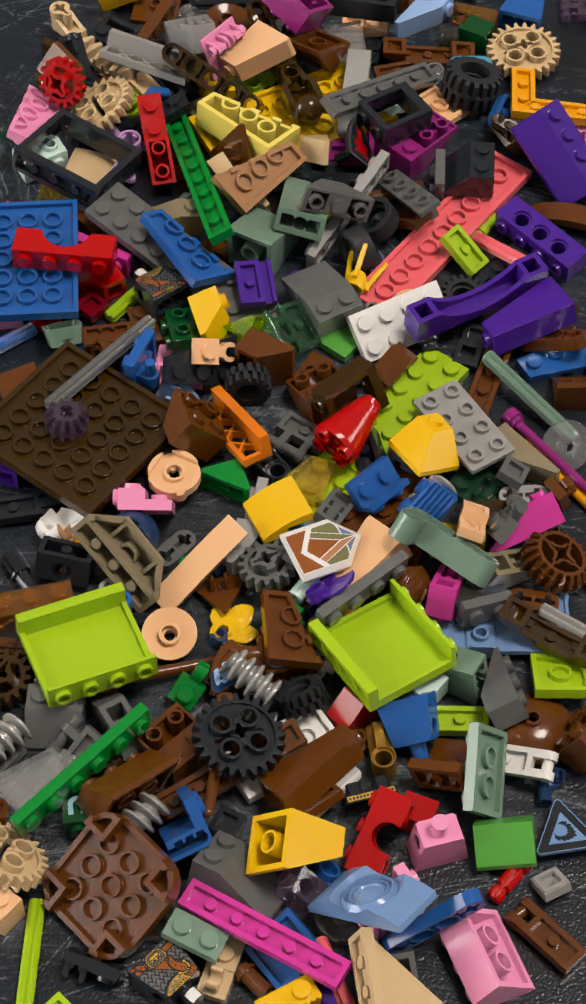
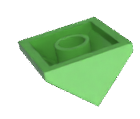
M533 815L477 819L474 821L473 836L477 871L537 867Z

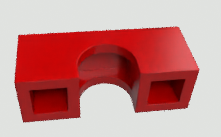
M382 785L379 790H374L368 801V806L371 808L367 817H362L357 825L356 833L358 837L354 845L350 844L344 854L343 860L346 861L344 868L349 870L354 867L368 866L379 874L385 875L393 856L379 849L377 834L386 825H396L406 829L417 802Z

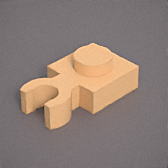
M192 338L191 364L219 365V360L232 362L235 360V357H228L226 349L228 347H235V344L232 342L219 344V339Z

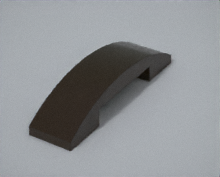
M510 594L497 616L505 626L541 651L567 663L586 668V634L583 638L576 636L533 613L534 606Z

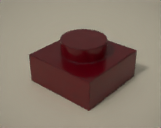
M92 290L79 300V314L90 323L98 320L110 307L106 300Z

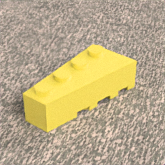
M215 92L197 102L196 125L220 141L238 124L243 123L245 125L252 158L263 155L267 151L291 140L298 147L300 126L292 124L291 127L282 124V119L273 116L270 119L260 115V110L253 107L251 109L240 107V102Z

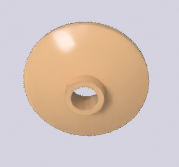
M163 607L155 610L147 617L142 627V636L151 654L156 653L157 658L160 660L174 661L185 657L194 648L197 640V627L193 618L186 611L176 607ZM173 633L175 638L168 641L165 639V635Z

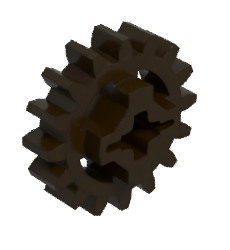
M9 648L5 649L4 654H0V709L4 703H7L12 708L14 700L22 703L21 695L23 693L27 694V685L34 684L32 675L35 673L27 657L22 658L19 651L14 652L12 655ZM18 669H20V672H21L20 679L17 678L18 675L20 674V673L18 672Z

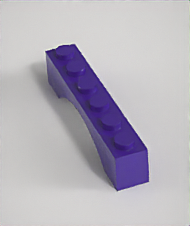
M534 252L515 260L493 279L469 292L447 298L426 297L407 305L404 326L417 343L511 303L547 278L549 268L539 255Z

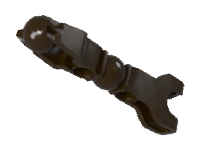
M260 0L247 2V16L251 26L259 20L279 31L274 15L264 2ZM259 8L263 13L257 15L254 9ZM295 56L269 68L270 73L277 78L278 84L281 85L282 105L295 122L298 123L300 120L303 123H314L320 119L322 114H328L319 102L323 93L316 79L313 76H307L297 64ZM301 93L302 96L295 102L292 95Z

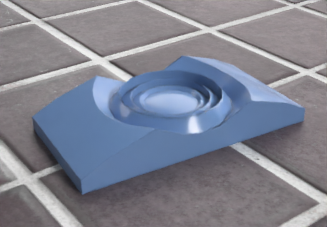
M360 866L344 871L307 907L309 912L401 933L437 898L435 890L406 874L391 878L379 874L368 866Z

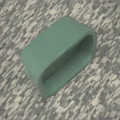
M78 319L42 326L47 343L51 348H59L66 341L74 345L82 343V322Z

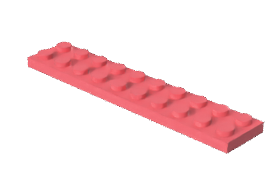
M495 151L492 198L446 196L441 201V205L437 207L439 216L427 221L418 230H413L366 277L368 281L385 262L388 263V267L371 285L369 292H362L359 296L363 304L368 302L379 304L393 298L400 291L415 289L430 283L453 259L439 239L456 224H459L471 238L496 211L505 205L532 177V170Z

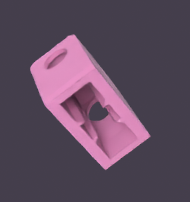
M437 814L431 819L414 824L406 843V848L415 872L468 858L465 840L456 814Z

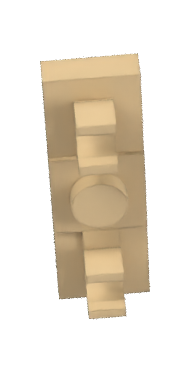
M230 935L229 941L217 963L206 962L197 989L204 994L205 999L221 1004L226 1003L235 979L234 973L240 965L245 952L244 948L247 946L246 943Z

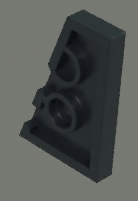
M237 334L226 335L224 338L219 339V344L232 342L236 346ZM228 347L226 349L228 357H235V347ZM192 348L163 357L162 383L225 385L224 375H226V371H231V367L235 366V360L232 362L219 360V365L191 364Z

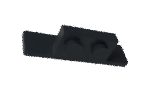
M305 161L289 176L311 183L320 179L345 183L354 188L356 179L361 173L343 172V165H338L334 161H328V165ZM286 178L272 191L283 192Z

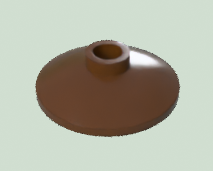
M217 4L206 12L215 22L216 28L231 16L236 25L242 24L246 30L250 26L247 11L234 4Z

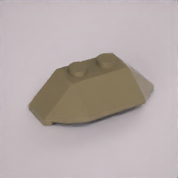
M88 514L70 529L114 584L122 582L125 591L131 594L132 606L138 613L144 612L159 600L164 559L130 517Z

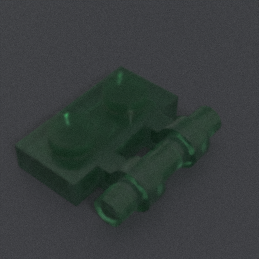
M300 299L277 306L275 312L278 317L272 318L269 311L260 315L264 322L263 328L266 333L294 346L297 354L318 347L322 342ZM283 326L288 336L283 338L278 327Z
M494 464L475 474H471L463 465L449 481L457 492V501L461 504L464 499L467 501L472 499L476 502L494 500V495L507 484L496 478V474H493L495 472ZM484 484L488 485L486 490H480Z

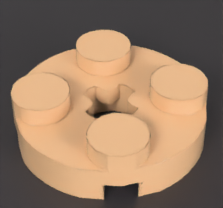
M172 450V453L164 455V452L156 455L148 466L149 487L158 495H168L169 499L177 502L184 501L188 495H191L198 488L201 482V471L197 459L192 454L183 450ZM178 471L179 477L172 478L168 473L174 474Z

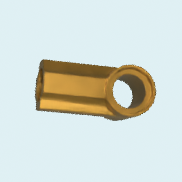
M372 722L371 725L365 727L372 776L374 778L386 775L389 782H391L397 775V756L383 722Z

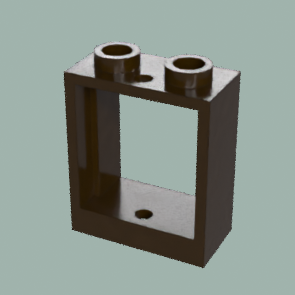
M359 355L311 389L315 399L313 404L321 413L322 421L337 412L332 400L358 381H360L364 394L371 395L380 403L381 409L379 411L390 404L374 363Z

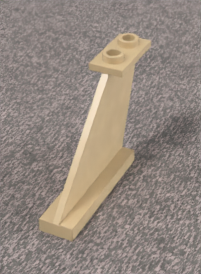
M361 927L348 939L359 1004H444L374 939L372 927Z

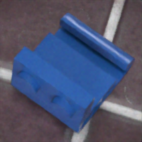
M186 784L175 790L187 816L157 829L165 844L160 848L173 862L208 847L212 842L211 833L202 815L207 812L203 801L198 796L196 790L191 792Z

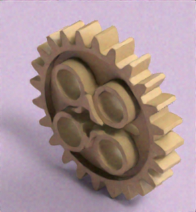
M514 23V28L505 25V31L498 28L497 34L492 33L491 39H488L486 46V55L491 59L493 65L500 72H503V78L511 74L512 67L535 69V77L541 80L542 74L548 77L550 71H555V66L559 65L561 50L559 49L560 43H556L557 38L551 37L550 31L543 33L544 27L537 30L535 29V24L527 27V24L523 23L522 27H519L517 23Z
M110 76L107 81L105 78H102L99 84L95 81L93 87L87 86L84 93L85 96L79 99L80 102L78 104L68 107L71 113L105 131L108 128L112 130L114 129L113 124L121 123L120 118L127 116L125 111L132 108L130 103L134 102V89L125 78L121 79L117 76L114 79ZM95 99H97L98 104L104 110L105 116L102 115L98 107L95 105Z
M0 822V853L6 844L10 845L0 860V885L6 892L9 887H12L16 893L19 892L20 888L26 892L29 891L30 887L36 889L38 884H41L43 881L42 876L46 868H49V865H47L49 858L43 856L45 850L37 848L39 845L38 841L29 840L30 834H25L21 837L11 828L9 822L5 826L1 825Z

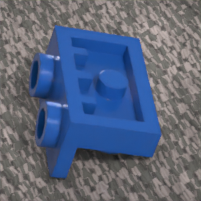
M381 456L346 483L344 487L359 512H371V514L381 511L385 507L384 503L389 499L400 496L404 492L403 488L410 484L408 478L399 477L388 456Z

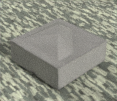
M556 866L530 878L531 886L546 903L572 890L571 882Z

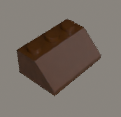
M148 749L141 754L135 752L121 766L113 765L108 768L99 779L91 778L80 787L81 792L75 802L87 818L90 815H97L103 812L122 814L123 809L131 808L130 802L132 800L140 802L138 797L140 792L150 795L162 790L179 760L176 756L153 749Z

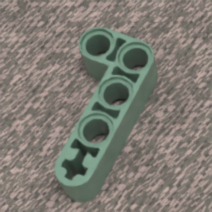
M417 507L402 508L388 531V534L398 542L405 545H417L473 584L482 588H486L500 565L499 561L466 538L457 536L454 530Z

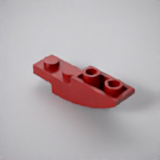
M153 93L137 96L152 186L176 183V176L161 94Z

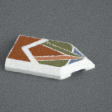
M325 519L280 534L279 537L304 584L350 568L362 534Z

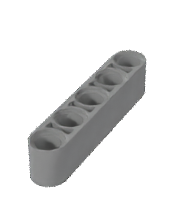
M348 48L343 89L369 80L372 50ZM357 111L339 117L338 136H344L347 133L348 124L351 119L356 117Z

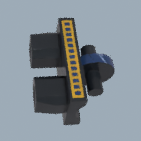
M386 775L371 779L372 790L363 792L360 782L346 784L344 808L346 817L360 815L361 818H366L371 808L368 806V801L372 792L379 790L382 785L398 793L396 784L391 785Z

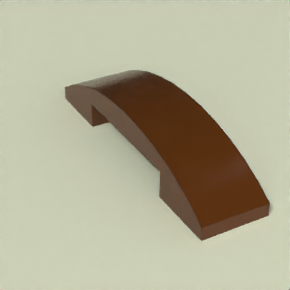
M383 37V56L394 62L417 58L419 63L425 61L431 69H446L447 63L452 57L475 56V42L452 41L450 48L406 45V38Z
M544 202L531 206L555 225L586 231V206L565 202Z

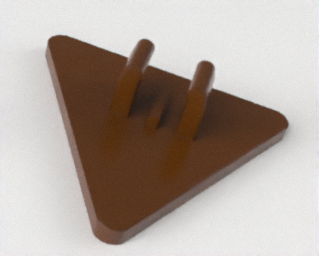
M243 123L238 124L211 150L213 156L223 151L233 167L252 159Z
M223 573V577L213 578V575H210L209 579L195 590L194 593L222 614H226L246 582H241L240 575L228 576L227 573Z

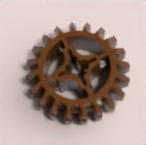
M558 527L555 529L550 528L542 533L533 532L530 538L525 540L520 549L521 556L519 560L523 562L522 569L529 572L527 577L533 578L535 585L540 584L543 587V591L549 589L554 595L557 593L562 596L568 593L572 595L586 583V552L582 550L583 545L575 541L576 537L571 538L568 536L567 531L562 533Z

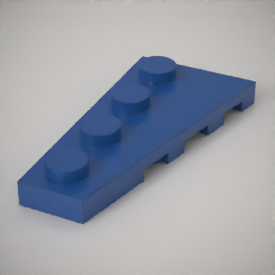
M163 209L141 214L140 222L191 288L223 282L233 278L235 272L230 267L224 268L218 263L220 259L215 254L205 252L200 247L202 243L195 237L187 236L184 233L185 228Z
M586 347L574 351L533 352L517 359L516 367L529 384L550 380V377H561V374L573 373L574 375L584 373L586 369Z

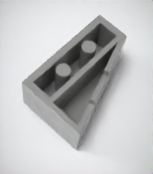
M207 14L162 21L165 45L174 42L193 54H200V57H205L200 40L216 29L215 22Z

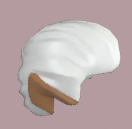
M61 507L60 511L56 513L50 508L39 519L35 529L41 539L46 535L75 541L77 538L70 529L84 517L72 509Z

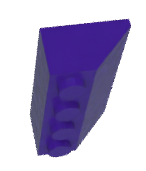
M557 98L514 126L510 131L556 202L574 204L586 196V141Z

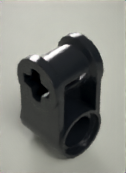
M272 446L273 455L247 466L255 477L269 478V485L289 477V465L277 454Z

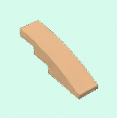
M228 514L161 583L160 597L156 603L161 608H178L208 579V576L248 536V533Z

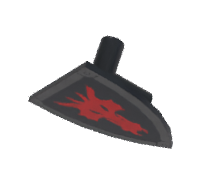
M354 117L348 124L347 133L344 134L346 150L335 154L334 158L337 163H341L353 157L367 168L370 159L373 157L372 150L363 126L359 124L357 117Z

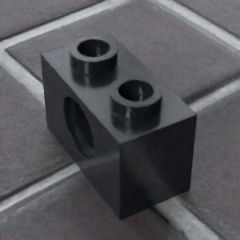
M44 535L36 554L35 577L88 588L95 571V560L81 543Z

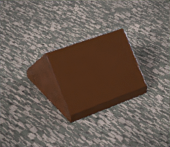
M313 29L290 38L296 52L295 56L300 61L332 74L350 47L349 41L319 29Z
M586 376L550 377L553 408L556 411L586 410Z

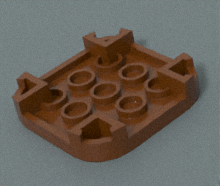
M103 812L97 815H90L84 821L86 827L53 868H46L42 879H45L43 888L45 900L42 903L47 911H54L89 948L87 953L96 959L120 960L129 957L139 948L171 908L180 893L181 879L179 870L173 860L132 819L124 814Z

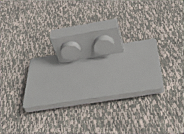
M452 380L414 400L413 405L421 415L438 413L453 428L459 460V468L454 470L455 473L465 466L471 474H475L515 452V447L457 380Z

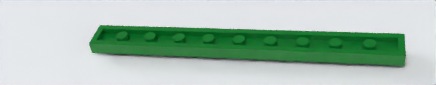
M185 114L166 125L167 133L211 244L215 246L234 236L235 233L217 188L210 180L212 178L188 116Z

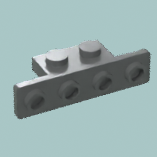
M398 169L386 173L378 182L381 188L420 217H424L431 211L434 216L430 220L439 216L437 207L441 205L440 200Z

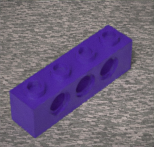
M517 195L496 211L495 227L499 233L508 236L516 245L528 253L536 252L556 277H560L568 282L586 266V248Z

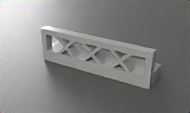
M114 28L109 30L107 45L99 51L98 57L185 86L192 80L163 60L162 49L164 45ZM172 49L170 59L176 60L179 56V50ZM197 61L190 63V73H195Z

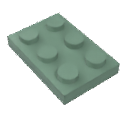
M469 722V729L466 734L467 756L464 763L465 783L461 796L462 811L485 818L502 817L507 732L480 722Z

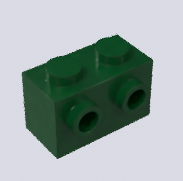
M191 307L164 310V320L160 321L161 335L164 336L166 351L174 354L192 348V338L202 337L200 336Z

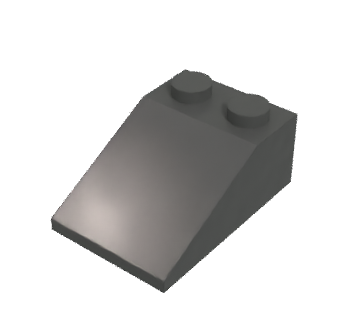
M326 261L281 278L283 286L316 339L348 326L345 317L363 310L364 304L352 285Z
M219 830L212 837L211 844L202 849L192 860L186 888L191 880L195 878L272 919L291 895L292 890L275 872L253 876L245 875L249 846L246 842L235 838L233 835Z

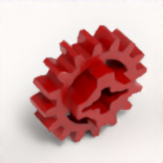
M57 56L45 61L46 65L40 68L44 74L38 76L43 81L39 88H44L45 90L42 96H49V103L56 102L57 108L62 106L68 108L80 102L79 99L85 96L82 90L87 88V85L83 84L86 76H81L80 74L83 68H76L77 61L69 62V56L62 58Z

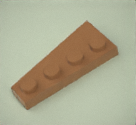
M291 140L267 151L263 155L249 159L247 162L236 165L223 173H218L210 180L243 216L305 162L307 157Z

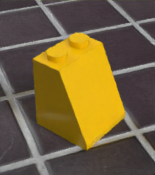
M294 808L253 816L245 875L253 876L342 857L345 827Z

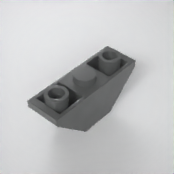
M320 179L306 186L299 209L367 222L375 200L345 183Z
M116 690L109 694H99L87 700L88 706L105 733L132 710L124 695ZM133 738L127 748L118 755L124 763L133 753L138 752L141 754L143 752Z

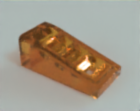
M454 2L452 22L461 25L462 22H466L468 15H474L495 23L496 32L499 11ZM459 12L464 13V15L459 16Z

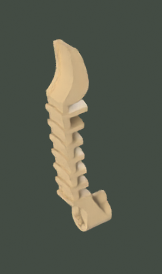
M56 1L50 5L49 10L53 30L62 36H66L71 32H81L89 64L94 67L96 72L99 71L103 75L107 73L114 78L117 76L121 79L125 78L139 96L144 95L150 86L161 87L147 73L141 71L137 74L136 78L135 69L98 57L103 44L101 42L95 43L94 36H87L86 28L83 27L71 11L70 5L65 1Z

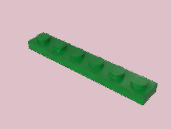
M140 702L10 816L13 829L23 837L27 832L34 831L40 825L41 820L50 812L57 811L71 793L78 792L89 777L94 773L101 772L107 762L115 754L122 753L133 738L147 731L152 722L149 709Z

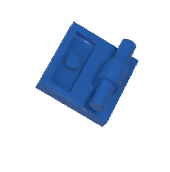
M145 328L141 336L136 337L133 349L129 355H125L121 367L124 369V376L156 395L157 387L159 386V372L155 366L157 361L155 330Z

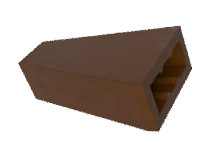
M342 723L283 758L280 762H277L275 769H268L265 777L258 773L256 778L264 798L278 811L294 808L305 812L365 758L361 747L364 744L362 737L356 730L352 731Z

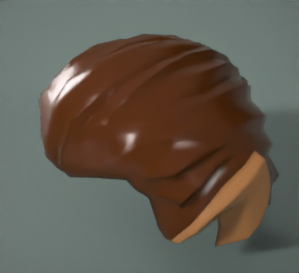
M422 565L406 567V573L395 581L408 590L415 603L422 604L424 599L427 601L429 585L432 579L427 568H424ZM389 581L386 583L388 593L391 592Z

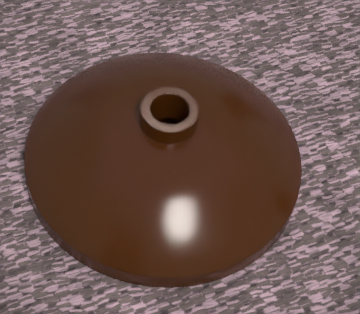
M524 692L529 702V705L525 706L529 718H535L537 721L532 722L527 718L502 730L508 733L507 744L556 752L559 748L556 745L557 740L565 730L568 731L571 725L568 723L570 718L569 712L554 698H534V692ZM489 718V726L495 728L493 722ZM536 760L534 768H541L543 761Z

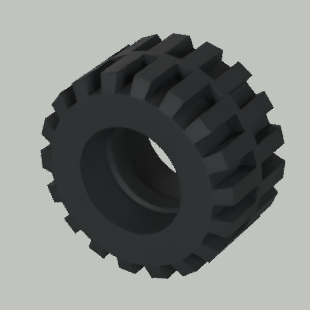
M472 56L454 57V59L449 60L447 63L440 92L442 97L454 107L471 112H486V110L492 109L499 95L503 75L497 67L483 59Z

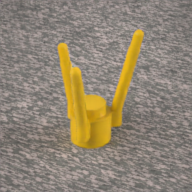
M367 243L363 244L355 269L352 272L354 254L352 250L349 251L345 279L352 285L358 296L362 292L368 293L371 285L388 267V263L385 262L367 281L366 274L360 270L368 247Z

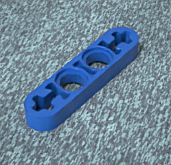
M477 888L465 890L419 915L403 932L396 933L391 931L381 938L383 948L387 952L411 949L476 913L485 906L480 890Z

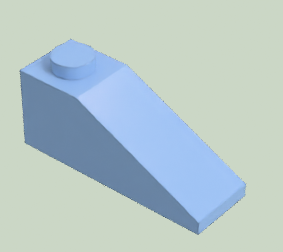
M415 0L394 22V36L405 38L441 24L447 17L452 15L455 8L454 0Z

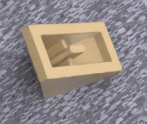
M328 135L300 136L299 149L307 157L306 162L328 165Z

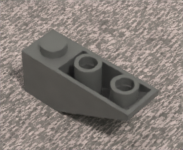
M496 647L492 653L481 692V699L495 728L502 731L529 718L525 706L529 705V702L523 690H518L522 685L516 673H511L515 670L508 655L503 657L498 647Z

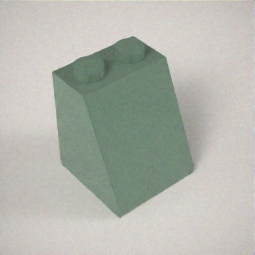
M255 207L231 224L235 235L227 239L228 262L232 264L235 261L249 260L265 262L266 259H270L274 276L299 241V236L274 230L276 214Z

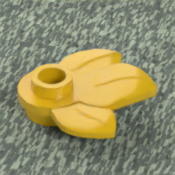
M247 604L236 605L232 609L230 608L226 614H222L213 608L210 614V621L212 623L210 634L213 633L217 638L221 639L216 634L218 628L223 627L228 632V640L232 639L238 644L243 645L252 642L259 636L258 630L250 626L254 617L253 607Z

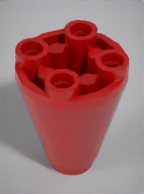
M368 394L359 397L313 429L315 437L312 440L313 445L318 450H325L332 456V460L337 466L345 468L346 465H352L358 459L377 420L379 410L381 409L380 403Z

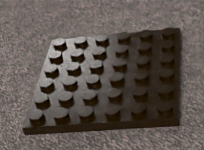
M66 341L0 401V463L85 517L88 514H97L113 498V489L123 488L125 483H128L169 442L163 428L169 403L108 366L55 412L49 411L44 406V400L95 358L71 342Z

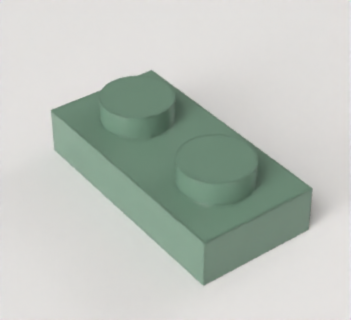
M176 907L164 927L161 937L216 964L229 941L230 934Z

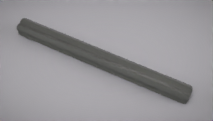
M145 315L49 395L44 400L46 409L55 412L130 349L136 337L141 336L145 328H155V319L150 315Z

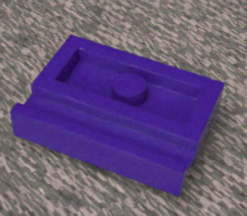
M266 259L265 262H259V260L235 261L233 268L240 308L266 307V305L270 304L277 306L278 300L270 259Z

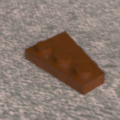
M263 589L260 601L266 665L321 670L323 666L320 655H316L312 647L314 642L310 634L307 635L302 626V617L291 593Z

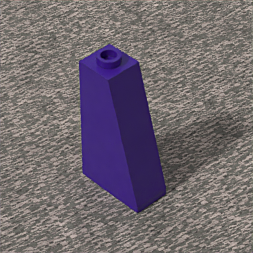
M551 276L547 277L482 322L483 334H481V341L485 348H489L497 355H500L577 323L575 302Z

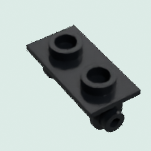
M71 32L66 36L59 37V42L83 65L86 79L92 78L93 75L81 32Z

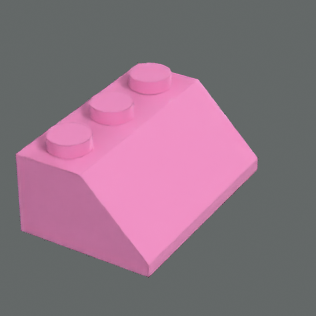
M482 908L439 932L441 943L447 949L453 962V969L459 975L465 987V994L472 1004H500L535 989L497 910Z

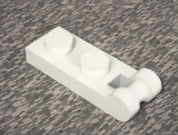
M507 744L505 775L553 783L555 773L552 771L554 764L558 762L559 754L550 750ZM536 760L543 761L541 769L534 768Z

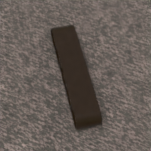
M171 42L163 47L162 58L165 62L211 93L215 92L228 97L227 92L229 88L236 87L237 95L233 100L240 102V107L247 108L246 105L250 100H255L257 103L256 109L260 110L261 115L264 110V103L258 96L183 46ZM177 48L179 56L176 60H171L170 52L172 49ZM197 61L198 70L195 73H190V63ZM212 74H216L218 77V81L214 86H210L208 83V78Z

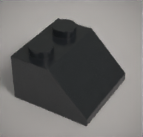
M469 142L445 157L444 196L492 198L495 171V143Z

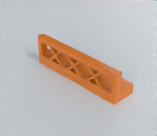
M220 385L212 388L213 405L219 413V421L223 426H231L230 430H224L228 440L224 446L244 467L273 455L269 434ZM233 438H243L242 442H231ZM245 450L256 451L248 456L244 455Z

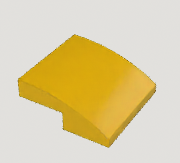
M292 476L265 487L243 503V508L263 544L280 539L279 535L289 532L288 528L313 520V511Z

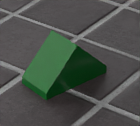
M237 459L207 466L201 470L202 488L242 504L249 499L250 484L241 463Z

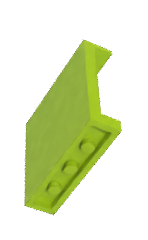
M394 579L390 580L391 592L342 617L333 626H324L318 618L308 623L309 634L314 642L313 645L370 712L457 666L456 653L458 649L454 640L451 637L447 638L442 633L439 624L435 620L431 621L426 615L423 606L420 603H415L408 590L404 586H400Z
M122 582L15 615L17 634L49 708L59 705L63 706L71 701L91 697L99 692L111 688H119L124 684L139 679H147L152 675L158 674L156 653L151 654L126 602L125 588Z

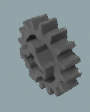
M275 540L273 544L266 543L262 545L255 541L253 549L245 547L246 554L239 555L240 562L237 563L240 580L241 582H246L248 589L255 586L256 592H259L262 588L271 590L272 587H275L279 591L281 590L280 584L289 585V577H296V568L282 559L286 549L284 545L280 546L279 540Z

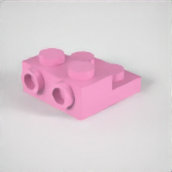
M125 483V488L113 489V505H115L119 512L140 510L148 515H175V503L173 500H169L168 495H151V499H149L148 491L141 484Z

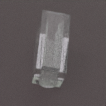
M50 747L1 772L0 796L17 811L70 765L76 757L66 749L59 751Z

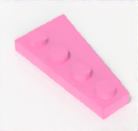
M29 84L27 92L9 126L6 137L19 145L61 108L67 111L69 109L64 108V106L57 108L56 102L50 104L49 96L43 97V91Z

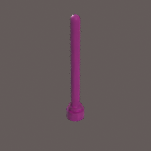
M515 407L505 411L500 422L502 424L506 422L515 431L517 430L542 455L559 468L560 472L565 476H569L575 483V486L586 495V480L524 424L523 415Z

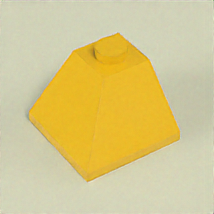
M212 286L187 297L200 336L212 339L224 338L227 334L230 319L226 309L230 307L225 293L220 294L216 286Z
M438 413L417 416L388 442V445L418 477L454 471L459 468L453 428Z

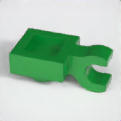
M200 660L190 675L182 671L168 691L167 697L174 702H178L188 711H191L206 689V685L201 683V681L209 672L210 665Z

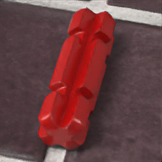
M532 867L507 869L497 880L498 883L488 890V899L494 904H500L506 898L505 895L514 889L522 880L523 875L527 874Z

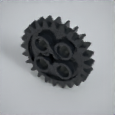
M234 693L232 700H229L223 694L221 703L213 698L210 707L203 705L202 712L196 715V723H193L191 731L193 732L191 743L195 744L193 753H201L198 762L204 763L208 761L207 771L209 772L216 768L218 770L217 778L226 773L228 774L229 782L232 781L234 775L238 776L241 783L244 782L245 775H248L252 781H255L257 772L265 777L268 769L274 770L276 763L280 762L282 752H284L286 743L283 742L286 732L281 731L284 724L282 721L275 722L278 713H268L270 704L261 707L259 706L260 698L250 702L249 694H246L243 700H239L237 693ZM242 720H249L252 723L248 724L243 722ZM215 727H222V728H224L225 730H224V731H220V730H217ZM252 744H258L262 748H255ZM225 751L233 752L235 755H227Z

